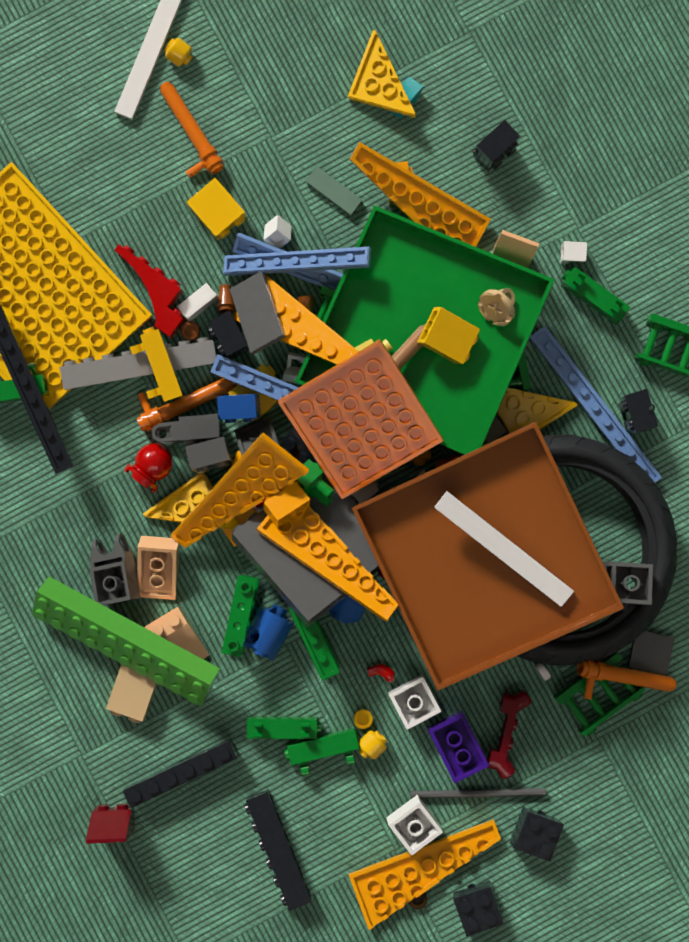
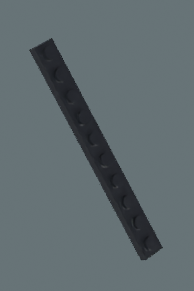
M0 303L1 356L55 474L58 475L75 467Z

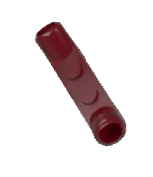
M522 689L515 694L503 693L499 711L506 713L500 741L498 749L490 748L487 758L489 764L487 768L496 770L502 779H508L513 776L516 770L507 756L508 749L511 750L513 746L512 731H516L518 719H515L516 714L531 704L530 697Z

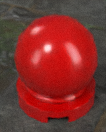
M151 443L143 446L135 456V465L128 463L124 471L127 473L131 471L132 478L145 488L151 486L150 491L155 493L159 488L156 485V481L163 480L170 474L173 468V458L166 447Z

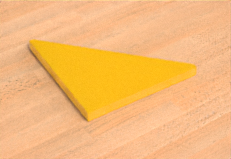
M373 30L348 98L349 100L416 118V113L377 32Z
M508 387L497 414L510 434L533 422H537L541 430L578 405L573 401Z
M205 473L197 474L144 512L143 515L146 518L182 522L214 486ZM234 517L230 522H226L218 528L233 530L239 525V522Z

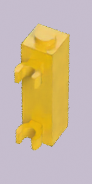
M154 327L143 330L144 334L140 335L142 343L130 347L132 355L146 351L158 384V388L146 391L148 399L162 395L165 402L182 396L183 394L159 329L155 330Z

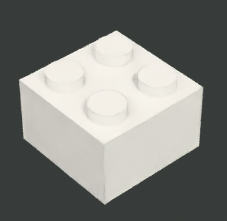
M423 675L388 692L407 730L441 712Z
M418 795L386 817L389 827L411 855L443 833L440 823Z

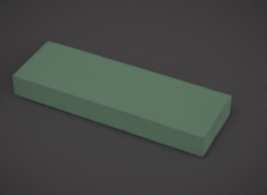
M318 166L306 180L309 186L350 216H352L362 202V199Z

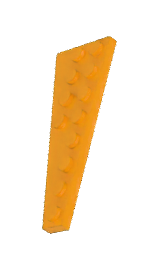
M358 142L349 160L411 221L472 246H477L491 220L490 218L363 143Z
M262 433L172 532L170 537L184 548H187L202 539L204 535L218 529L222 524L230 522L237 515L243 514L263 502L269 495L276 494L288 484L291 485L303 475L305 476L309 469L265 433Z
M310 506L278 528L268 515L258 526L257 532L383 621L387 622L397 609L399 604L377 583L373 575L361 565L359 559L353 556L343 541L321 520L318 513L314 512Z

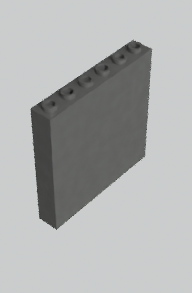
M323 472V481L335 490V488ZM336 490L332 495L334 498L332 503L327 507L314 496L311 497L310 507L314 512L318 513L321 520L343 541L353 556L359 559L361 565L372 575L379 571L380 567L352 510L354 506L358 505L350 495L341 499ZM264 510L259 513L256 512L248 518L245 524H239L233 529L232 540L308 627L347 595L259 534L257 528L267 517V514Z

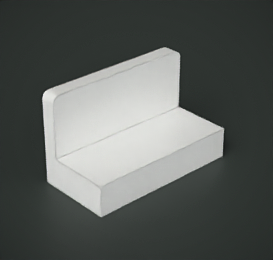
M206 283L177 307L188 321H192L216 302L218 295Z

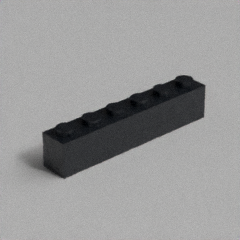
M226 739L126 786L123 793L131 809L237 759L239 754L232 739Z
M269 789L247 797L244 806L247 814L252 815L253 822L251 824L254 832L259 833L261 838L259 840L261 850L267 853L268 858H266L269 869L274 871V883L282 891L280 897L283 905L288 906L289 911L310 903L311 894Z

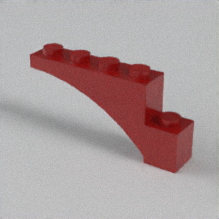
M118 244L114 251L137 272L149 293L156 318L154 326L172 339L185 322L181 317L183 313L176 308L171 310V307L183 292L180 288L181 284L173 278L169 280L164 277L165 273L158 267L155 269L150 267V262L144 257H136L134 255L135 251L127 245L122 247Z

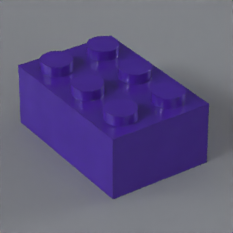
M462 710L427 727L454 783L489 767Z

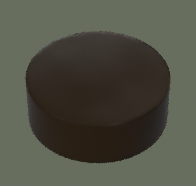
M424 892L408 903L414 909H422L427 904V895Z

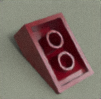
M128 803L117 804V807H109L108 804L98 805L91 814L86 844L126 842L135 830L134 807L130 809Z

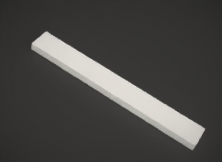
M160 0L114 111L115 114L130 120L134 119L182 0Z
M448 491L434 506L439 512L562 607L574 592L573 589Z

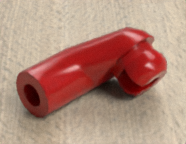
M378 664L367 668L369 677L381 675L387 682H392L395 679L394 670L385 664Z

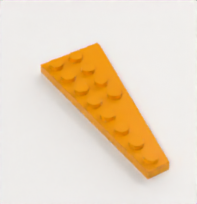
M265 274L286 335L280 341L335 365L359 352ZM236 311L235 314H234V316H233V318H234V320H235L236 322L240 323V320H239V317H238V314H237V311Z
M494 819L431 842L413 855L408 851L349 873V878L368 930L373 929L375 925L386 920L391 914L403 908L414 898L422 895L439 883L441 879L455 872L464 863H468L477 854L501 840Z

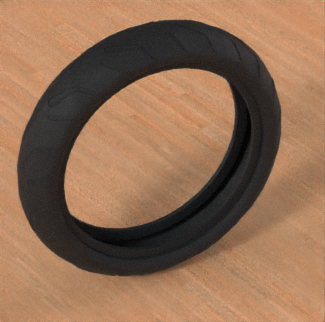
M547 435L543 437L557 466L573 467L590 472L608 482L623 496L632 509L640 529L642 539L641 564H653L652 605L623 604L624 609L613 613L597 625L581 631L567 633L517 655V657L546 665L582 664L583 661H596L618 652L632 643L654 622L668 598L677 567V537L674 521L666 500L652 478L632 458L594 439L576 435Z

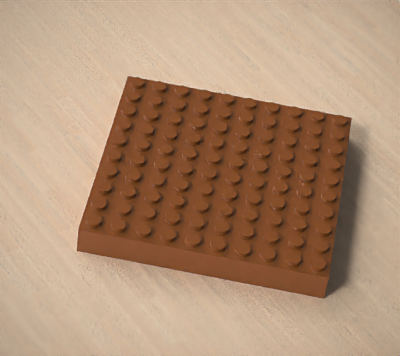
M533 422L352 508L395 601L399 604L398 608L437 690L624 609L537 422ZM446 491L573 589L574 592L563 606H559L439 512L434 506Z

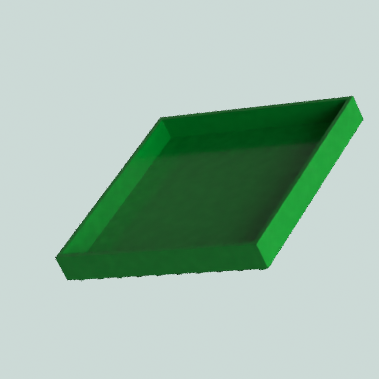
M374 205L355 246L371 248L370 268L345 269L322 321L354 348L370 339L373 342L379 339L383 342L386 339L393 348L389 351L391 356L419 326L427 323L434 307H442L479 328L478 340L472 345L470 357L464 364H455L422 346L400 370L443 437V442L437 444V446L463 456L483 446L555 279ZM510 288L515 295V303L513 305L515 316L505 326L494 325V322L486 320L479 310L478 302L480 301V296L489 289L499 291L500 289ZM307 353L295 383L301 387L336 365Z

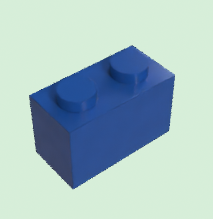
M259 394L217 396L219 420H225V423H235L236 419H244V422H254L255 418L261 417Z

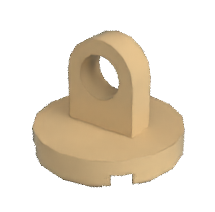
M510 288L500 289L499 291L493 289L485 291L480 296V301L478 302V307L483 317L488 321H493V324L497 326L509 324L515 316V308L513 306L515 303L514 292Z

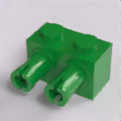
M308 459L303 464L309 469L308 473L294 482L297 481L309 498L314 496L327 507L334 499L332 495L335 490L323 481V470L319 464L313 463Z

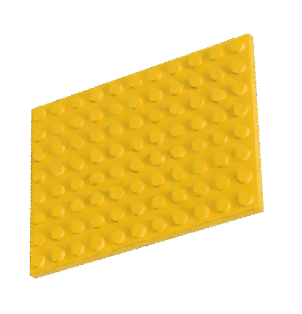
M12 162L0 171V303L27 363L36 364L37 375L43 374L47 377L49 395L43 396L50 410L72 390H64L60 372V367L64 366L63 362L75 360V363L78 364L83 363V359L94 357L95 360H101L102 355L112 354L153 315ZM0 353V376L4 381L12 380Z

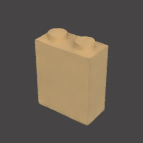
M121 664L106 709L110 710L112 715L121 717L122 714L127 716L128 720L132 722H143L157 684L153 680Z

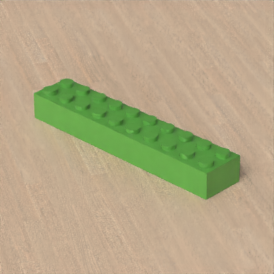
M50 576L36 592L32 615L38 620L48 623L53 628L68 634L71 638L77 639L88 647L103 653L106 657L120 662L123 666L133 669L138 674L153 680L156 684L162 685L173 693L181 695L191 703L202 706L211 692L220 670L217 666Z

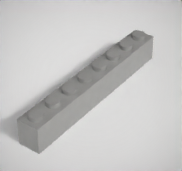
M209 337L197 339L198 343L190 344V340L178 342L179 346L171 347V344H165L173 370L214 364L216 353L213 340H209ZM131 351L121 352L122 356L114 357V354L102 355L101 360H95L94 357L85 358L83 363L78 364L75 363V360L63 362L64 366L60 367L64 390L154 373L146 351L132 355Z

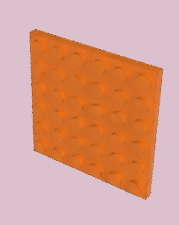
M381 339L278 400L280 407L341 499L443 442L440 432Z

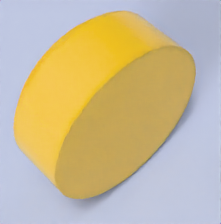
M360 709L354 714V724L358 728L367 729L371 726L373 717L370 711Z

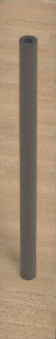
M546 789L410 791V799L416 795L420 799L546 796Z

